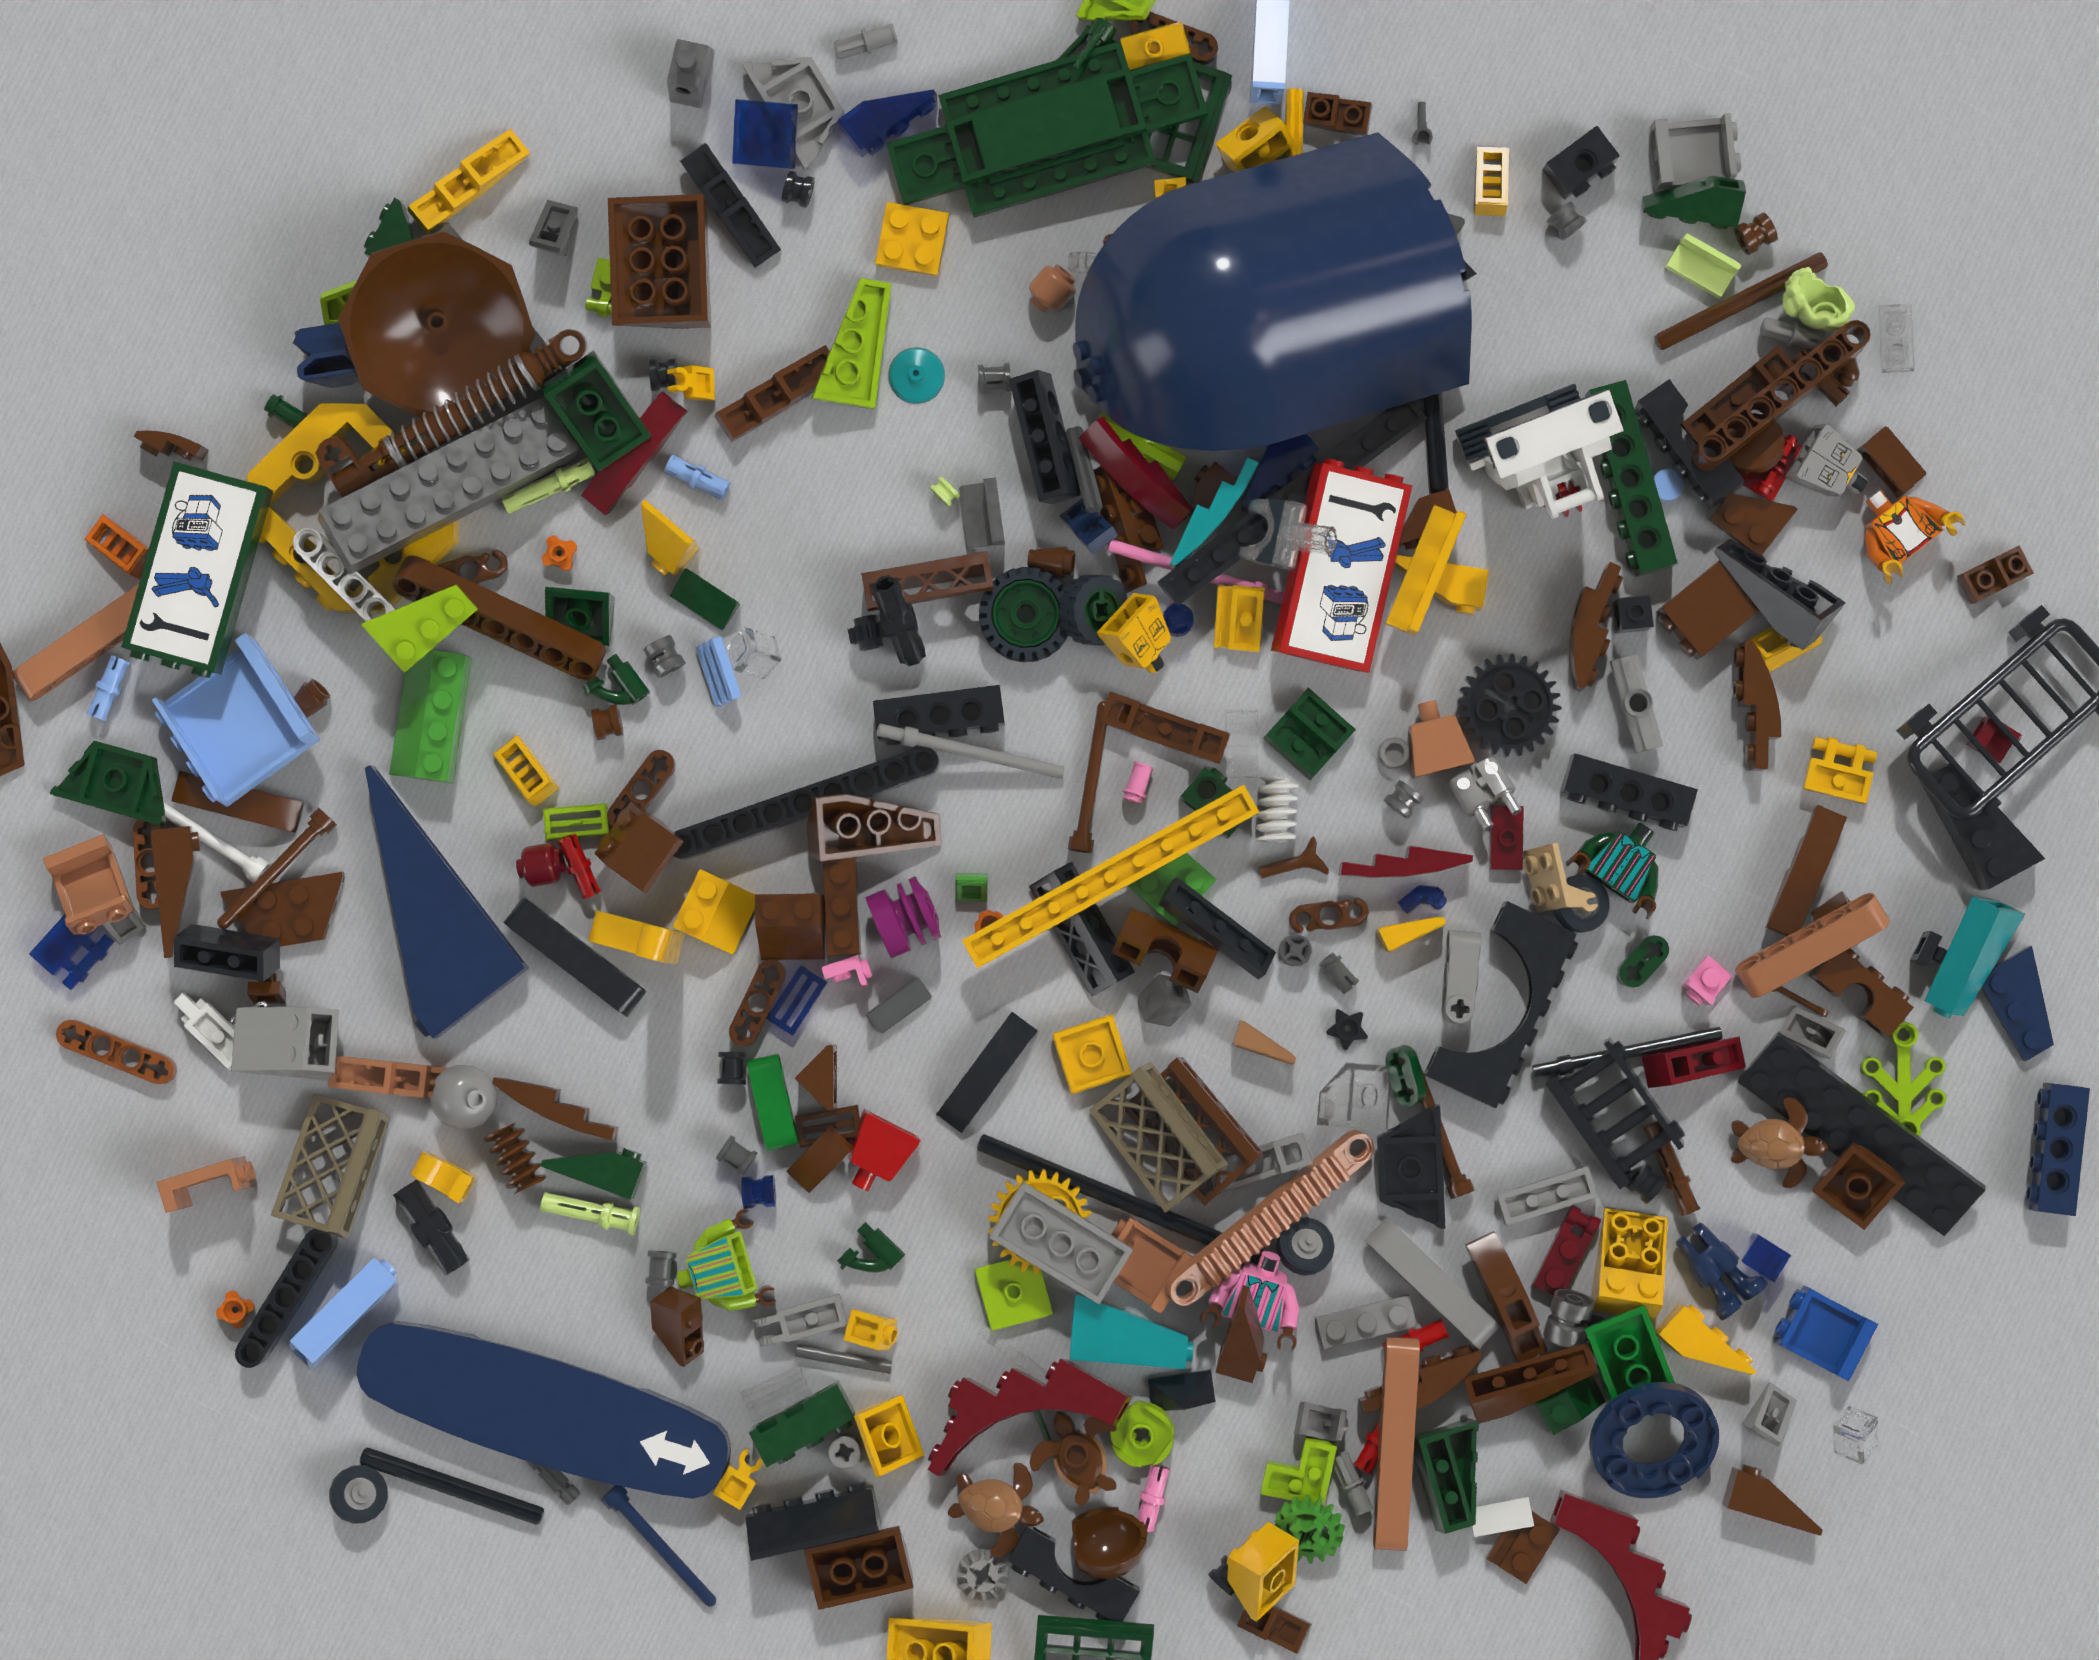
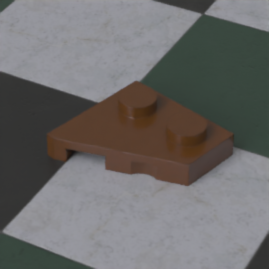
M1731 494L1721 502L1708 520L1740 545L1763 555L1798 509L1791 505Z

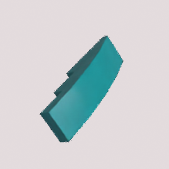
M1247 457L1235 485L1233 486L1222 481L1209 510L1197 504L1169 567L1175 569L1200 548L1222 524L1242 496L1259 462Z

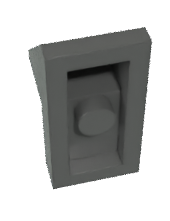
M547 200L531 235L529 245L539 250L567 256L568 238L578 217V207Z

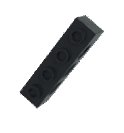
M1035 370L1010 378L1009 383L1039 502L1056 504L1081 496L1052 375L1044 371Z
M1000 685L873 701L876 730H878L880 723L904 729L899 724V718L905 712H912L917 716V722L912 728L918 729L919 733L932 736L947 732L949 738L967 736V730L980 728L981 734L999 731V726L1005 725ZM968 704H975L981 710L979 717L973 721L966 720L962 716V710ZM944 708L948 711L949 718L944 724L937 725L931 721L930 716L934 709ZM877 736L879 741L885 740V746L901 744V741Z
M1574 753L1570 755L1560 792L1568 794L1567 800L1580 804H1585L1586 800L1598 803L1597 808L1600 810L1616 813V810L1620 809L1629 812L1628 818L1641 822H1647V818L1660 821L1659 827L1677 831L1678 827L1688 826L1698 789ZM1593 776H1599L1603 779L1605 788L1602 793H1595L1591 790L1589 782ZM1624 785L1631 786L1635 791V798L1632 802H1626L1621 798L1620 790ZM1654 794H1660L1665 798L1666 806L1661 812L1656 811L1651 805V799Z

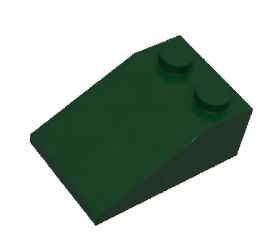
M594 350L545 382L544 386L541 387L546 399L598 472L652 437Z

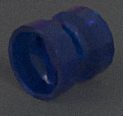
M764 1175L758 1180H755L752 1176L741 1178L744 1209H752L757 1204H763L765 1207H776L774 1175Z

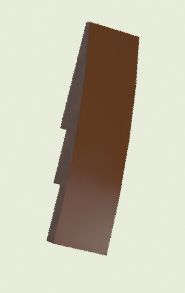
M826 345L773 374L771 379L746 392L741 399L716 412L714 417L731 443L814 392L830 352Z
M1820 805L1813 809L1805 834L1798 843L1790 868L1785 872L1765 928L1786 937L1801 929L1847 819L1846 816Z
M502 1077L493 1078V1085L519 1104L548 1120L578 1132L608 1140L616 1139L617 1126L587 1121L589 1108L558 1102L561 1089Z

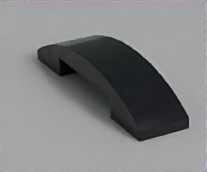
M1011 1012L936 1115L962 1133L1038 1030L1014 1012Z

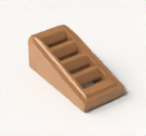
M1239 1021L1232 1041L1233 1046L1290 1065L1295 1064L1296 1057L1294 1054L1248 1023Z

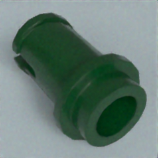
M273 394L264 407V411L268 412L270 418L275 416L293 428L307 417L306 412L284 401V396L282 395L276 396Z

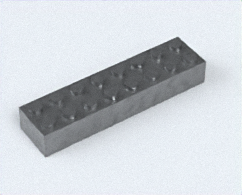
M543 396L319 509L318 521L349 575L555 471L556 468L574 461L578 448L546 397Z

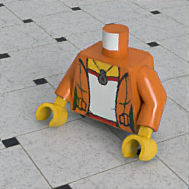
M1879 490L1865 501L1876 514V517L1865 525L1866 556L1879 571L1883 572L1884 581L1890 584L1892 583L1890 573L1896 572L1902 578L1903 566L1901 563L1944 530L1941 526H1946L1950 535H1957L1956 528L1951 525L1959 522L1965 526L1963 515L1959 512H1949L1926 500L1906 495L1892 504L1884 493Z

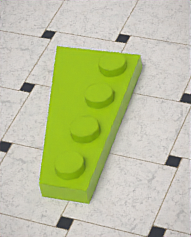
M866 278L858 279L811 399L871 410L875 408L892 283Z

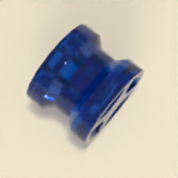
M1172 604L1164 611L1163 617L1170 636L1183 637L1190 632L1194 623V614L1187 605L1180 604L1178 607H1175Z

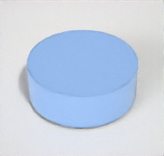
M1663 469L1654 476L1660 501L1671 502L1680 496L1684 488V482L1675 470Z

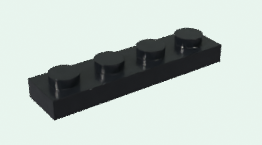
M1178 877L1170 881L1159 905L1258 980L1266 974L1276 952Z

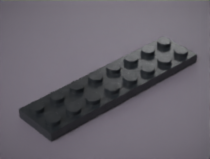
M1779 1031L1738 1078L1739 1084L1788 1120L1789 1115L1784 1105V1098H1796L1808 1115V1122L1803 1131L1809 1136L1822 1139L1828 1145V1150L1837 1157H1840L1852 1143H1856L1867 1148L1889 1164L1905 1180V1184L1893 1198L1943 1236L1952 1229L1986 1190V1186Z

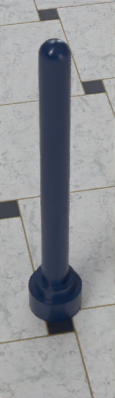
M617 1485L601 1498V1502L608 1509L612 1508L615 1512L619 1510L706 1606H714L716 1603L714 1594L628 1502L630 1500L626 1495L628 1491L624 1487Z

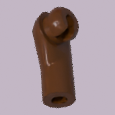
M1824 353V355L1835 361L1832 355ZM1856 357L1841 369L1842 372L1838 375V382L1845 387L1852 386L1854 381L1859 379L1860 371Z

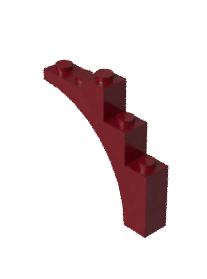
M1061 1358L1058 1363L1054 1361L1049 1367L1045 1376L1048 1379L1047 1384L1018 1368H1011L1010 1372L1005 1371L996 1388L1000 1389L998 1394L971 1378L963 1377L961 1382L957 1380L953 1384L948 1394V1397L951 1398L948 1407L957 1411L958 1414L957 1416L952 1415L947 1421L943 1430L946 1436L941 1445L937 1443L928 1457V1461L931 1464L927 1470L937 1476L946 1475L958 1455L977 1436L995 1424L1021 1413L1043 1409L1068 1410L1092 1416L1112 1426L1118 1425L1132 1396L1068 1359Z
M1561 1490L1550 1520L1555 1525L1578 1535L1594 1547L1611 1565L1625 1590L1632 1610L1636 1635L1635 1660L1663 1659L1669 1646V1640H1666L1667 1635L1680 1639L1682 1632L1686 1633L1689 1629L1692 1614L1689 1613L1690 1608L1685 1603L1655 1593L1656 1588L1660 1589L1665 1580L1666 1570L1663 1569L1664 1564L1659 1559L1629 1549L1630 1544L1634 1545L1638 1539L1640 1526H1637L1639 1520L1630 1514Z

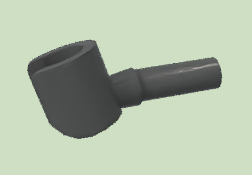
M1418 102L1417 130L1412 136L1415 145L1418 144L1417 134L1421 131L1425 132L1428 136L1427 145L1431 143L1433 138L1431 130L1427 128L1426 102Z

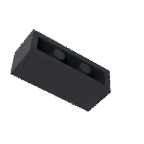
M190 924L174 936V967L264 982L280 968V938Z

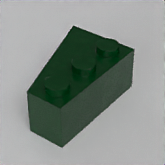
M1468 1418L1416 1434L1414 1437L1413 1454L1435 1531L1447 1534L1476 1525L1477 1483H1475L1476 1462H1478L1476 1440L1477 1431H1479V1421Z

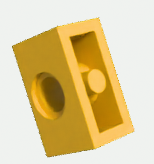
M1264 106L1216 142L1215 145L1226 166L1233 172L1272 162L1294 146L1295 143L1284 121Z

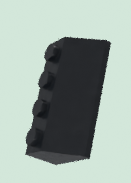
M858 1482L847 1485V1491L834 1494L833 1489L816 1492L814 1499L803 1501L802 1496L783 1500L784 1505L771 1508L770 1503L752 1507V1513H748L745 1518L751 1561L879 1532L882 1522L874 1486H866L865 1482Z

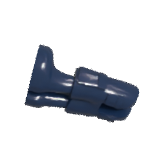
M1700 1222L1692 1228L1699 1240L1707 1248L1699 1254L1683 1235L1676 1241V1246L1690 1266L1689 1270L1701 1288L1710 1287L1717 1302L1715 1314L1722 1321L1734 1314L1743 1304L1720 1279L1722 1273L1732 1282L1744 1301L1758 1295L1766 1288L1768 1283L1761 1276L1750 1277L1739 1270L1736 1266L1739 1257L1728 1244L1720 1241L1707 1226Z

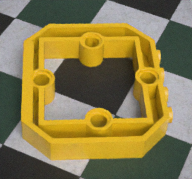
M320 403L247 474V481L273 490L259 542L262 544L266 540L275 549L271 554L284 567L289 563L297 571L293 576L303 587L308 589L312 586L319 595L315 599L328 612L333 608L341 614H358L307 562H299V554L293 546V539L297 532L271 505L297 480L307 484H313L321 480L325 471L318 461L317 449L323 440L331 437L342 438L353 427L375 448L378 446L380 439L386 437V435L390 436L393 431L366 404ZM405 446L399 448L402 453L407 450ZM391 455L378 461V468L392 460ZM312 459L314 464L312 470L305 474L301 473L300 464L302 461ZM459 520L402 548V558L396 564H390L388 556L378 560L381 566L367 580L395 605L402 596L394 591L392 582L403 560L408 556H417L436 565L459 543ZM309 539L305 540L304 548H310L311 551L316 549L317 544ZM327 564L326 571L328 575L336 574ZM362 584L355 591L349 587V595L352 598L358 597L363 591ZM383 604L375 605L371 614H385V606Z

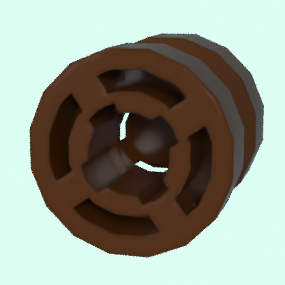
M1764 212L1755 216L1752 223H1741L1738 225V228L1734 227L1736 239L1747 255L1758 251L1762 243L1770 245L1778 240L1776 228L1769 216Z

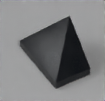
M1211 1369L1147 1378L1151 1403L1159 1406L1164 1411L1187 1410L1216 1402Z

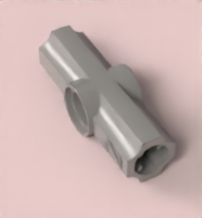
M1638 654L1610 661L1620 697V710L1625 715L1635 754L1662 747L1663 743L1652 707L1653 698L1647 690ZM1636 695L1643 700L1644 707L1641 712H1635L1630 708L1629 700L1631 696Z

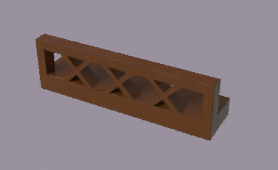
M987 551L861 573L868 612L879 610L876 601L872 600L873 592L871 585L879 577L886 575L898 577L902 590L922 587L918 594L909 595L903 591L907 603L911 604L994 590ZM984 575L986 578V582L974 584L966 580L967 578ZM954 581L952 585L946 589H940L934 585Z

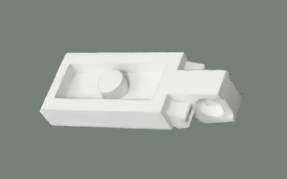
M186 992L182 993L173 1003L185 1013L181 1018L185 1023L184 1027L227 1069L231 1070L234 1027L210 1003H207L202 998L196 1002Z

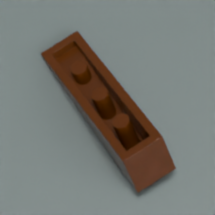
M192 826L150 830L164 958L173 957L174 936L179 932L195 861V851H200L199 833L192 832Z
M1589 1343L1470 1375L1465 1377L1464 1381L1475 1418L1480 1424L1509 1416L1597 1373Z

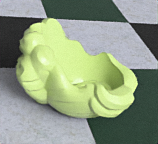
M1810 267L1796 270L1785 281L1786 292L1782 298L1783 309L1790 317L1799 318L1803 324L1811 328L1824 329L1826 331H1837L1850 321L1849 317L1855 310L1853 300L1842 287L1829 286L1822 279L1816 278V274L1812 273Z

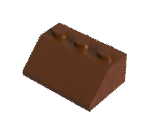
M899 1526L804 1549L818 1610L914 1588L910 1559Z

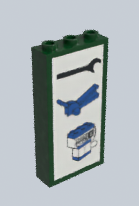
M173 462L121 646L131 650L129 657L149 662L150 656L162 659L160 664L162 666L179 670L181 664L193 667L191 674L210 678L211 673L222 675L273 490L259 484Z

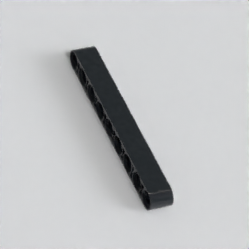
M918 747L677 830L674 833L678 837L686 836L690 839L691 848L685 854H679L676 851L674 857L682 860L691 859L807 819L810 810L806 812L798 811L795 806L796 799L801 795H809L813 802L814 797L826 796V789L833 784L841 786L843 794L868 798L929 777L938 770L939 758L933 749ZM922 753L930 754L933 757V765L928 770H920L916 766V758ZM896 763L903 767V775L900 779L892 781L886 777L885 772L889 765ZM861 774H868L873 778V785L867 791H860L856 788V779ZM771 805H777L782 810L780 820L773 823L768 822L765 818L767 808ZM743 815L749 816L752 821L750 830L746 833H739L735 828L737 818ZM711 826H718L722 834L720 840L716 843H708L705 839L706 830Z

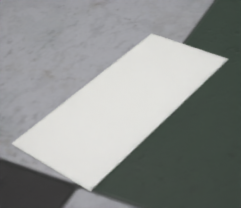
M1529 1497L1476 1507V1525L1472 1526L1474 1537L1534 1526Z

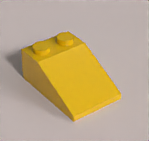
M889 1617L887 1660H990L992 1623L956 1619Z

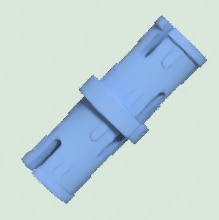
M675 455L670 457L665 467L664 473L689 484V488L693 490L705 491L721 501L730 486L729 481L706 471L704 466L698 465L697 467Z
M110 655V660L101 681L97 680L95 686L98 689L86 714L103 721L107 720L115 696H119L122 691L119 687L130 662Z

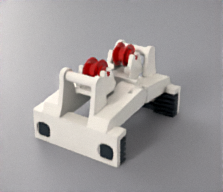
M1569 384L1455 429L1454 432L1467 468L1474 471L1484 467L1487 476L1502 488H1505L1506 491L1516 488L1525 510L1532 508V504L1535 503L1536 507L1543 506L1546 508L1551 519L1559 517V513H1563L1565 517H1568L1569 509L1574 507L1579 512H1582V504L1594 499L1597 502L1604 499L1591 457L1612 450L1609 436L1624 431L1610 391L1602 390L1581 399L1576 389V384ZM1583 471L1590 486L1589 488H1587Z

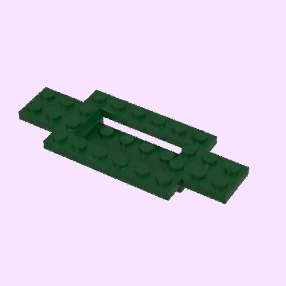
M1121 41L1092 49L1078 70L1074 69V64L1081 53L938 95L946 126L886 143L903 204H913L965 188L973 218L1155 165L1156 160L1148 134L1208 116L1191 53L1130 71ZM1116 137L1115 141L994 176L996 172Z

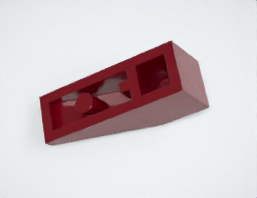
M1740 1036L1641 1057L1648 1088L1671 1086L1746 1068Z

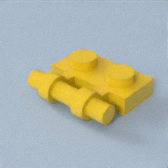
M1815 736L1811 748L1823 751L1822 760L1813 757L1809 758L1802 789L1867 804L1874 772L1862 770L1863 761L1874 764L1877 759V751L1866 749V746L1856 743L1852 746L1840 743L1837 738L1829 736L1826 739ZM1835 754L1851 758L1850 767L1834 763Z

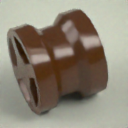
M617 704L610 705L607 710L602 711L598 708L591 709L597 740H603L607 735L612 734L616 736L624 735Z

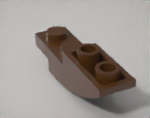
M1612 562L1605 565L1595 590L1587 586L1581 590L1575 606L1569 638V662L1573 686L1579 692L1584 690L1586 685L1592 686L1598 673V669L1594 668L1598 656L1604 657L1610 644V640L1606 639L1609 630L1598 626V623L1605 622L1611 608L1606 603L1611 593H1617L1623 577L1619 575L1622 566Z
M1743 641L1739 644V648H1735L1734 667H1739L1738 680H1735L1733 684V698L1738 699V707H1751L1750 712H1747L1745 717V729L1750 731V744H1746L1744 752L1745 763H1749V771H1764L1768 769L1769 740H1776L1782 737L1779 702L1774 683L1761 654L1752 641Z
M1492 1231L1465 1244L1488 1302L1493 1305L1515 1361L1528 1360L1547 1352L1548 1349L1538 1327L1540 1326L1538 1318L1496 1232Z
M1465 1345L1453 1349V1355L1442 1359L1440 1354L1422 1359L1423 1365H1419L1416 1410L1434 1402L1459 1384L1482 1358L1480 1350L1477 1348L1471 1349L1470 1345ZM1382 1386L1367 1389L1364 1391L1365 1396L1358 1398L1364 1414L1381 1409Z

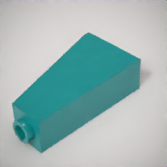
M1972 897L1924 1000L1934 1006L1933 1011L1946 1018H1951L1952 1015L1965 1016L2023 920L2025 913L1999 900Z
M1081 1293L1074 1294L1070 1360L1186 1369V1361L1192 1362L1194 1342H1188V1335L1186 1333L1103 1301L1097 1304Z

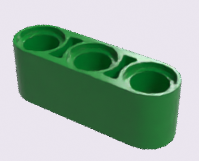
M779 1054L747 1060L748 1073L766 1150L771 1151L799 1144Z

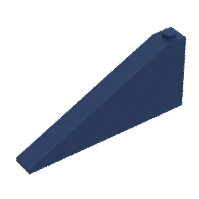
M369 765L365 768L412 1009L418 1019L415 1025L425 1037L430 1035L433 1039H436L523 974L529 967L375 766Z

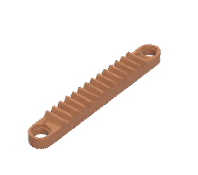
M1358 1130L1349 1131L1315 1157L1313 1164L1304 1166L1172 1273L1165 1284L1167 1296L1178 1305L1189 1306L1213 1287H1218L1221 1280L1228 1279L1231 1272L1238 1271L1242 1263L1249 1262L1252 1255L1259 1254L1262 1247L1269 1246L1272 1239L1280 1237V1232L1288 1230L1291 1223L1298 1222L1301 1215L1308 1214L1312 1206H1318L1322 1198H1328L1332 1190L1339 1189L1342 1182H1347L1350 1175L1368 1162L1374 1152L1372 1139ZM1356 1139H1361L1364 1144L1362 1152L1355 1156L1351 1155L1349 1151L1350 1144ZM1183 1280L1189 1281L1190 1291L1185 1296H1177L1175 1291L1177 1284Z

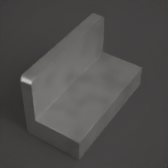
M996 477L983 479L984 483L962 485L959 487L968 549L1005 544Z

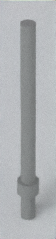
M880 723L877 730V736L901 741V745L913 748L915 745L1059 779H1062L1064 774V766L919 733L918 729L908 726L902 729Z

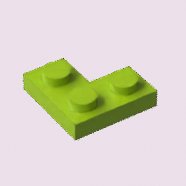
M1305 1436L1299 1466L1267 1460L1260 1490L1261 1495L1290 1501L1296 1496L1301 1502L1304 1501L1306 1495H1310L1311 1502H1316L1319 1497L1323 1498L1322 1505L1324 1506L1337 1450V1442Z

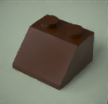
M630 802L619 813L616 823L610 832L600 840L598 849L594 854L606 866L647 894L683 841L660 819L635 803Z

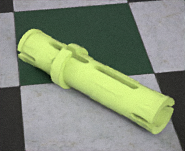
M588 457L565 468L558 467L554 473L502 497V502L507 512L512 514L563 490L565 492L572 490V486L595 477V469Z

